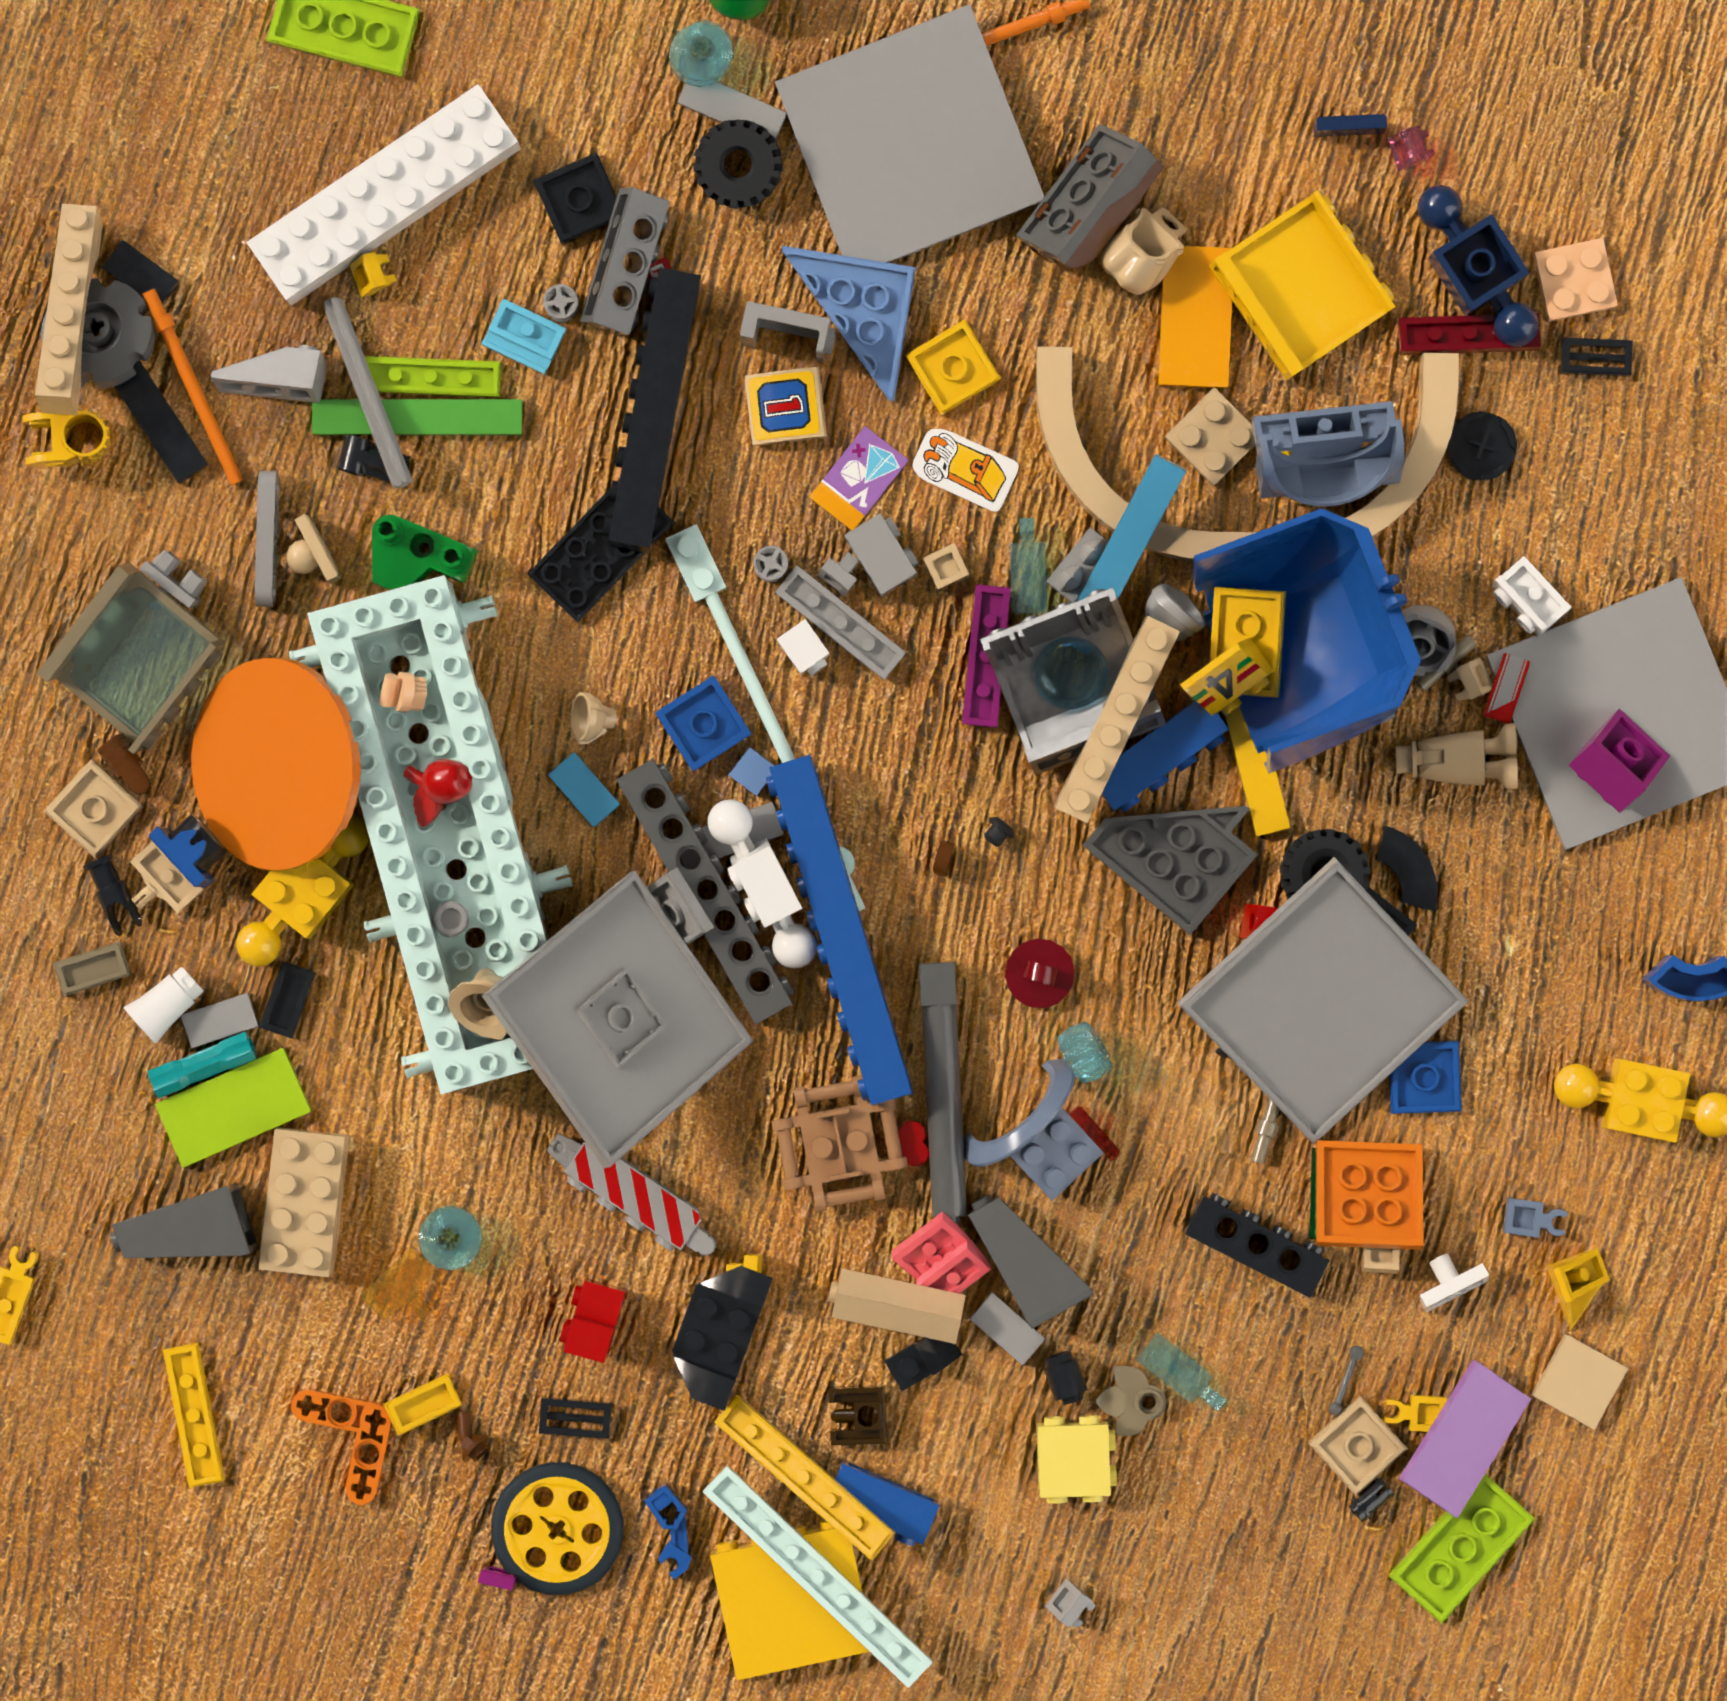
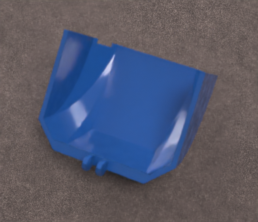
M1321 508L1194 555L1193 581L1197 592L1204 590L1209 610L1203 611L1210 633H1212L1214 587L1286 591L1279 697L1251 695L1239 697V700L1242 702L1239 708L1257 753L1265 751L1267 755V762L1264 764L1268 774L1352 739L1380 724L1397 711L1420 664L1421 658L1400 608L1408 602L1405 594L1395 595L1392 587L1399 584V577L1397 574L1387 575L1369 528Z

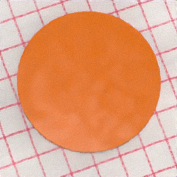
M286 658L255 659L245 662L228 672L214 686L206 698L197 719L192 741L191 768L193 784L200 809L208 826L220 843L235 857L249 865L265 870L295 869L311 861H316L325 855L334 846L333 842L341 830L347 828L353 815L360 786V751L358 742H354L349 723L352 721L350 714L341 697L335 695L326 684V679L314 669L298 661Z

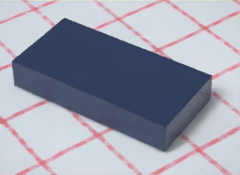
M1384 114L1318 117L1313 124V137L1383 134L1387 128V116Z

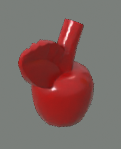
M438 759L429 764L424 773L411 765L403 772L404 778L419 786V789L416 790V795L413 797V806L417 822L421 827L428 826L438 817L442 804H451L460 800L470 792L472 787V775L469 772V768L462 762L455 760Z

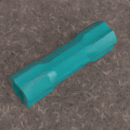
M246 1031L185 1058L148 1071V1076L157 1097L162 1098L217 1073L256 1060L258 1056L252 1039Z

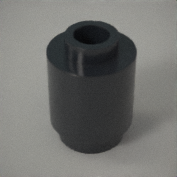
M1071 1350L1045 1358L1046 1367L1044 1372L1054 1401L1062 1400L1063 1405H1067L1083 1399L1082 1392L1087 1390V1386L1077 1357L1072 1356Z

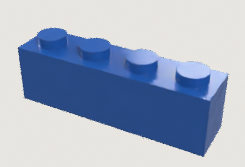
M1195 701L1166 722L1167 725L1157 728L1122 753L1101 794L1112 812L1118 808L1123 813L1140 802V799L1137 797L1140 792L1147 787L1151 792H1154L1169 781L1166 777L1168 772L1175 767L1182 772L1196 762L1197 759L1194 754L1200 749L1206 747L1210 752L1224 742L1226 739L1222 734L1229 728L1217 713L1212 716Z

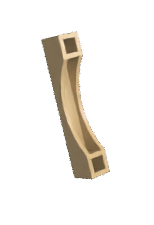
M62 204L35 391V397L41 413L77 415L81 388L82 341L86 303L91 277L99 257L103 229L97 206Z
M1150 616L1144 618L1111 692L1053 806L1054 808L1088 823L1180 633L1179 630Z

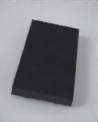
M611 488L527 573L577 623L645 555L643 552L608 546L609 536L603 535V527L606 514L613 515L615 502L609 501ZM658 507L651 547L675 523L660 507Z

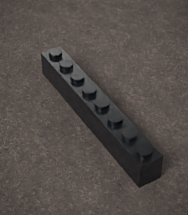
M660 268L658 278L651 277L648 298H653L654 301L652 311L645 310L641 331L647 332L645 345H638L635 365L641 366L639 379L632 378L628 398L635 401L632 413H625L622 433L628 434L626 447L619 446L615 467L622 469L619 481H612L609 501L615 502L613 515L606 514L603 527V535L609 536L608 546L650 554L699 296L701 275Z

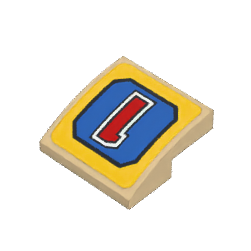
M819 367L744 376L752 445L762 446L786 441L797 442L827 437Z

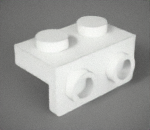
M1525 556L1502 576L1496 578L1492 584V587L1495 589L1493 595L1496 600L1505 608L1510 606L1519 615L1516 619L1520 626L1529 634L1534 632L1538 637L1571 609V606Z

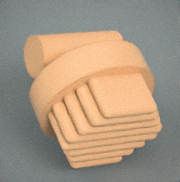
M399 672L398 675L387 673L385 674L378 703L383 707L393 706L395 711L408 713L410 710L424 709L427 697V680L425 677L414 676L408 672Z

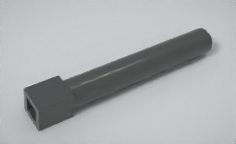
M955 963L919 964L932 1216L936 1217L943 1211L955 1223H960L961 1216L968 1215Z

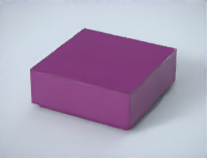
M485 1565L480 1571L478 1583L513 1590L516 1576L514 1573L508 1574L502 1568Z

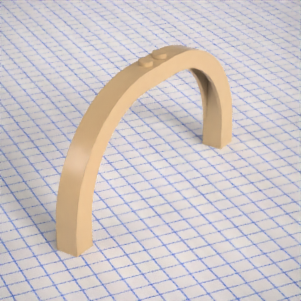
M1037 346L1036 406L1040 430L1047 452L1058 475L1073 497L1085 511L1113 533L1128 503L1115 493L1099 475L1082 445L1075 423L1072 403V347ZM1423 353L1419 357L1418 415L1414 435L1404 458L1400 483L1388 484L1370 503L1346 517L1348 520L1369 528L1372 537L1395 521L1421 495L1434 476L1445 454L1457 411L1459 353ZM1159 521L1144 550L1164 557L1194 562V555L1256 532L1197 531L1175 527Z

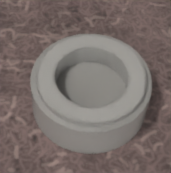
M444 902L434 912V927L443 936L456 937L462 934L468 926V912L458 902Z

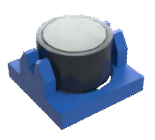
M191 813L173 831L169 828L157 826L149 834V838L194 887L207 888L216 880L208 872V869L224 856L227 850L213 832L194 814Z

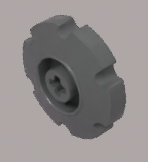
M98 278L91 279L83 328L81 387L90 380L94 381L98 389L122 384L136 375V371L133 368L134 364L139 360L147 361L152 353L156 331L151 317L144 316L149 308L143 298L133 288L120 281L114 280L110 286L103 287ZM45 314V316H44L43 323H42V328H41V340H42V341H43V334H44L46 314Z

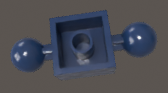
M1435 185L1428 188L1419 198L1417 206L1418 215L1427 227L1434 230H1442L1449 242L1433 251L1427 258L1464 316L1471 314L1489 302L1496 312L1494 332L1497 338L1510 347H1522L1529 344L1538 332V317L1530 306L1524 303L1513 302L1507 292L1508 289L1524 280L1530 274L1518 253L1492 214L1467 230L1460 220L1463 206L1459 194L1453 188L1445 185Z

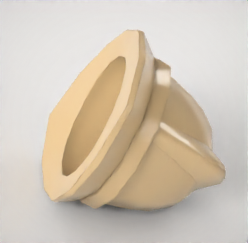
M483 968L476 974L473 981L460 983L450 992L448 1007L454 1018L466 1029L482 1037L502 1040L507 1031L485 1002L482 995L503 977L497 975L489 968Z

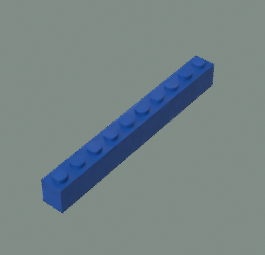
M807 755L771 766L769 769L772 776L766 777L767 785L771 796H778L782 808L776 811L781 830L788 829L792 843L786 844L792 865L798 863L802 876L796 878L802 898L808 897L812 910L806 913L812 932L818 930L822 944L817 945L818 954L822 965L829 964L832 978L827 979L832 999L839 998L842 1012L837 1013L842 1032H849L853 1045L848 1046L847 1049L853 1067L859 1065L863 1079L857 1082L863 1101L869 1099L871 1105L874 1106L914 1094L813 758Z

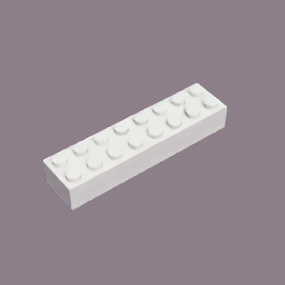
M477 84L246 243L285 300L292 306L348 268L360 256L370 253L521 150V147L482 88Z

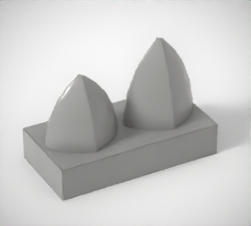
M1090 527L1047 579L1046 583L1069 602L1074 603L1085 587L1108 541Z

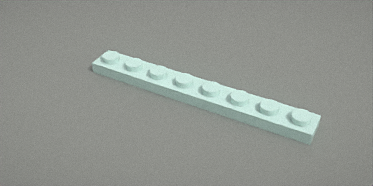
M726 1465L703 1490V1493L904 1685L909 1688L933 1663V1660L731 1467Z

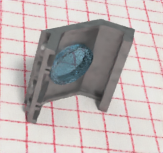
M1113 587L1107 590H1095L1084 599L1074 603H1062L1051 612L1040 616H1029L1018 625L1007 629H996L989 633L987 637L980 639L1015 721L1027 759L1035 776L1077 760L1134 641ZM1153 688L1128 739L1167 725Z

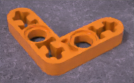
M306 1388L299 1391L291 1402V1410L297 1419L357 1432L346 1482V1494L351 1502L358 1505L371 1502L379 1490L392 1423L383 1403L317 1389ZM307 1395L312 1397V1403L323 1405L324 1398L330 1399L326 1407V1419L320 1418L323 1410L312 1409L309 1414H305L304 1407L299 1406V1401L305 1400ZM344 1402L351 1407L352 1415L348 1421L340 1422L334 1418L332 1409L336 1403ZM375 1410H380L381 1417L386 1418V1423H381L376 1432V1436L383 1435V1441L374 1437H362L363 1431L367 1434L371 1433L373 1424L372 1421L367 1420V1415H372ZM373 1444L378 1448L379 1457L376 1462L366 1463L361 1459L360 1449L363 1445ZM356 1466L364 1470H376L375 1476L371 1473L367 1476L366 1486L371 1487V1492H366L363 1497H359L358 1490L353 1489V1484L360 1482L363 1471L356 1472Z

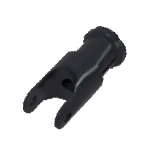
M110 853L84 865L83 868L85 871H89L98 891L95 894L113 931L117 936H121L122 929L115 914L116 903H121L129 910L134 923L138 927L142 926V919L135 903L131 900L132 896L125 880H120L112 863L114 857Z

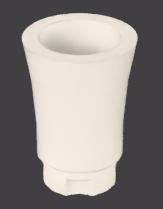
M181 967L172 976L170 974L167 975L155 987L123 1008L148 1037L157 1044L170 1026L195 1003L194 1000L204 990Z

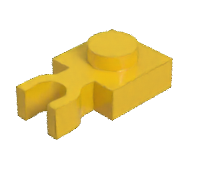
M1411 1394L1410 1405L1403 1404L1397 1399L1386 1398L1385 1404L1397 1405L1399 1412L1395 1417L1384 1416V1422L1395 1424L1403 1420H1409L1408 1430L1428 1432L1447 1402V1397Z

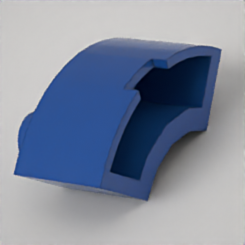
M1666 955L1641 980L1655 991L1674 999L1688 1001L1714 1000L1727 996V959L1724 956H1714L1705 963L1693 965L1684 963L1674 955Z

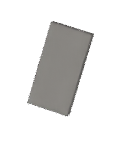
M249 993L181 1015L191 1048L259 1026Z
M993 1292L969 1318L1021 1365L1030 1358L1045 1340L1044 1336L1036 1329H1031L1028 1322Z

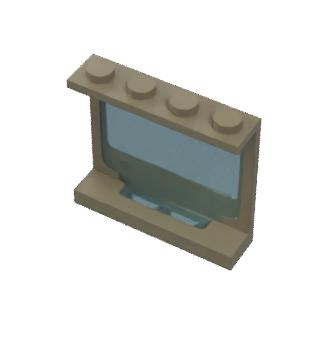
M128 562L117 566L36 674L46 682L55 679L61 682L118 731L124 733L133 742L128 750L135 754L144 749L149 751L161 737V734L158 733L165 722L170 724L179 715L182 708L178 705L185 696L190 698L202 684L199 678L206 669L211 671L223 657L220 650L226 642Z

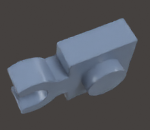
M1507 1197L1502 1232L1539 1238L1540 1228H1545L1552 1235L1563 1236L1565 1231L1555 1229L1552 1225V1220L1556 1216L1567 1217V1212L1561 1209H1551L1547 1213H1543V1202Z

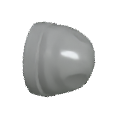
M1160 584L1152 589V593L1146 603V616H1150L1179 630L1180 633L1175 642L1184 641L1205 627L1206 623L1201 612L1184 592L1168 584Z

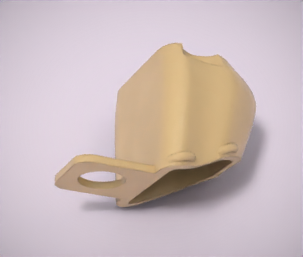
M1145 208L1136 209L1135 214L1118 228L1103 250L1098 254V259L1104 271L1113 276L1122 288L1141 295L1156 287L1166 276L1177 257L1183 254L1184 246L1178 239L1187 230L1165 208H1160L1153 214ZM1162 217L1171 221L1176 227V230L1170 228L1163 221Z

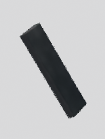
M139 360L133 367L136 375L126 382L115 386V388L177 482L181 484L209 466V464Z

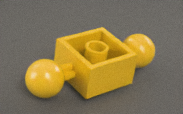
M353 813L347 828L341 830L333 842L334 846L318 860L311 861L295 869L271 870L251 895L272 912L263 922H252L243 927L239 932L236 940V949L244 962L252 966H265L273 962L280 953V934L287 925H290L306 939H311L355 885L334 867L342 857L356 856L368 845L369 834L365 820L362 817Z
M1614 1058L1610 1082L1599 1080L1596 1073L1590 1067L1583 1064L1565 1066L1559 1071L1554 1081L1555 1094L1560 1102L1567 1107L1579 1109L1589 1106L1594 1101L1604 1102L1605 1106L1600 1126L1603 1128L1677 1143L1681 1119L1693 1121L1695 1127L1706 1136L1721 1137L1727 1134V1095L1711 1092L1704 1094L1698 1100L1686 1098L1690 1073Z

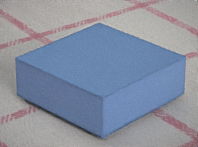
M749 747L729 776L757 796L767 784L766 777L772 776L769 767L774 765Z

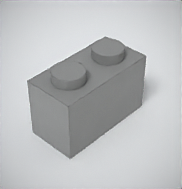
M881 513L845 534L844 538L880 597H883L916 577L917 572L914 568L919 563L909 547L904 550L901 548L896 539L901 534L890 517L884 520Z

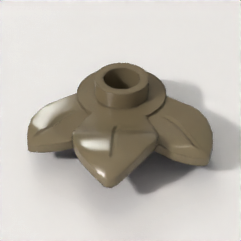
M1126 1365L1116 1366L1114 1368V1376L1117 1385L1104 1390L1096 1398V1404L1105 1413L1118 1418L1115 1428L1117 1435L1133 1436L1144 1429L1148 1420L1156 1419L1163 1414L1166 1408V1397L1160 1388L1148 1383L1145 1374L1141 1370ZM1149 1395L1155 1398V1404L1152 1408L1143 1407L1142 1399L1145 1396Z

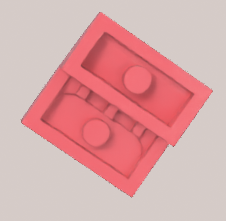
M943 1211L892 1250V1260L916 1279L917 1285L960 1294L991 1270V1264L979 1248Z

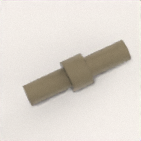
M1469 635L1465 636L1457 644L1452 662L1439 673H1436V670L1425 672L1424 676H1421L1416 681V684L1425 692L1444 674L1447 676L1458 667L1457 663L1477 645L1476 642Z
M1269 1098L1263 1119L1258 1120L1255 1133H1258L1251 1159V1161L1265 1164L1272 1137L1276 1138L1279 1127L1276 1121L1280 1109Z

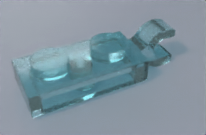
M1020 518V543L1009 544L1012 614L1047 613L1045 542L1034 543V518Z
M1158 1332L1155 1333L1137 1356L1136 1361L1191 1404L1199 1396L1211 1407L1219 1411L1226 1402L1222 1395L1207 1385L1213 1375Z

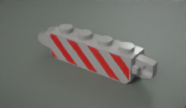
M560 1133L553 1139L547 1152L566 1168L564 1173L570 1176L567 1182L583 1193L587 1188L599 1195L596 1201L611 1212L618 1208L628 1215L625 1219L626 1222L641 1232L646 1227L657 1234L654 1240L669 1251H672L674 1247L682 1250L684 1245H686L695 1252L698 1251L699 1254H703V1256H708V1254L714 1252L717 1241H715L712 1235H709V1232L698 1226L702 1220L700 1209L622 1157L611 1167L603 1168L586 1142L581 1144Z

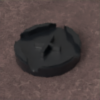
M1479 411L1467 414L1454 424L1446 451L1450 464L1458 474L1468 480L1484 482L1496 479L1509 469L1515 458L1517 441L1513 429L1505 419L1490 412Z

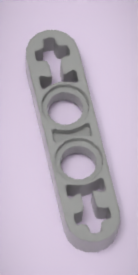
M260 470L258 475L255 560L256 607H274L276 603L279 521L278 471Z

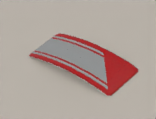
M1508 653L1503 654L1484 716L1507 724L1511 722L1530 665L1529 660Z

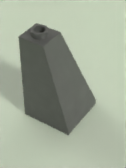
M238 1182L112 1225L114 1232L110 1233L115 1251L117 1253L121 1252L123 1258L243 1256L260 1249Z
M988 1194L971 1204L973 1210L968 1212V1216L1031 1329L1093 1295L1088 1284L999 1196L991 1199Z

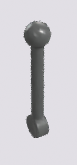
M1353 1346L1349 1350V1356L1351 1357L1336 1399L1329 1405V1412L1333 1416L1341 1414V1403L1356 1362L1363 1357V1349L1359 1346Z

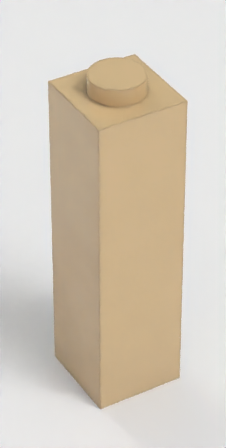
M842 1269L839 1282L832 1281L828 1302L834 1303L832 1318L956 1344L966 1295Z

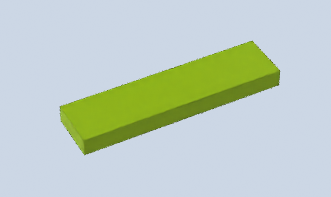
M364 356L378 393L500 398L502 363L500 361Z

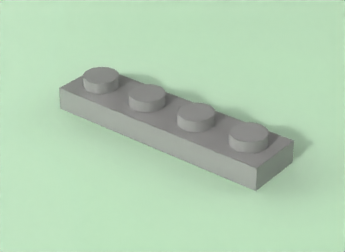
M798 565L775 591V594L883 680L888 677L906 654L904 650Z

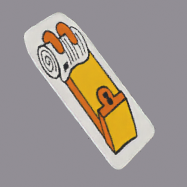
M931 429L926 433L912 465L917 475L925 481L994 512L999 511L1019 468L1015 460L944 429Z

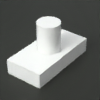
M1441 1255L1429 1263L1440 1285L1421 1294L1420 1302L1427 1313L1488 1282L1489 1274L1482 1263L1459 1275L1449 1255Z

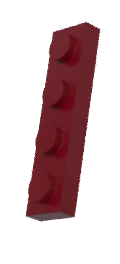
M1536 313L1539 321L1538 332L1529 344L1522 347L1507 346L1497 338L1494 332V319L1496 315L1399 318V355L1539 351L1541 348L1539 313Z

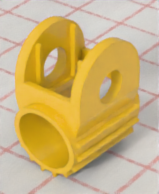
M86 408L85 411L77 410V415L37 412L22 416L23 424L31 426V429L51 428L52 451L31 453L32 456L25 458L27 467H68L76 463H80L82 467L84 464L93 466L94 462L102 461L101 458L104 454L108 455L107 447L111 446L109 427H106L105 419H100L97 412L91 413ZM79 423H92L96 425L103 433L101 444L92 452L80 453L74 451L66 443L67 435L72 427Z

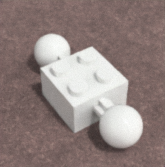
M732 799L717 803L709 813L708 829L717 841L730 845L735 853L729 857L732 866L727 868L737 891L745 889L748 897L743 899L753 922L761 920L764 928L769 925L773 926L776 934L773 938L772 950L780 964L788 968L806 966L813 960L816 954L817 941L809 928L801 924H795L791 917V914L802 909V906L767 838L753 844L749 836L753 819L747 806Z

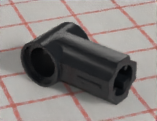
M346 434L336 468L357 476L366 477L368 475L391 483L376 443ZM402 454L409 470L411 457Z

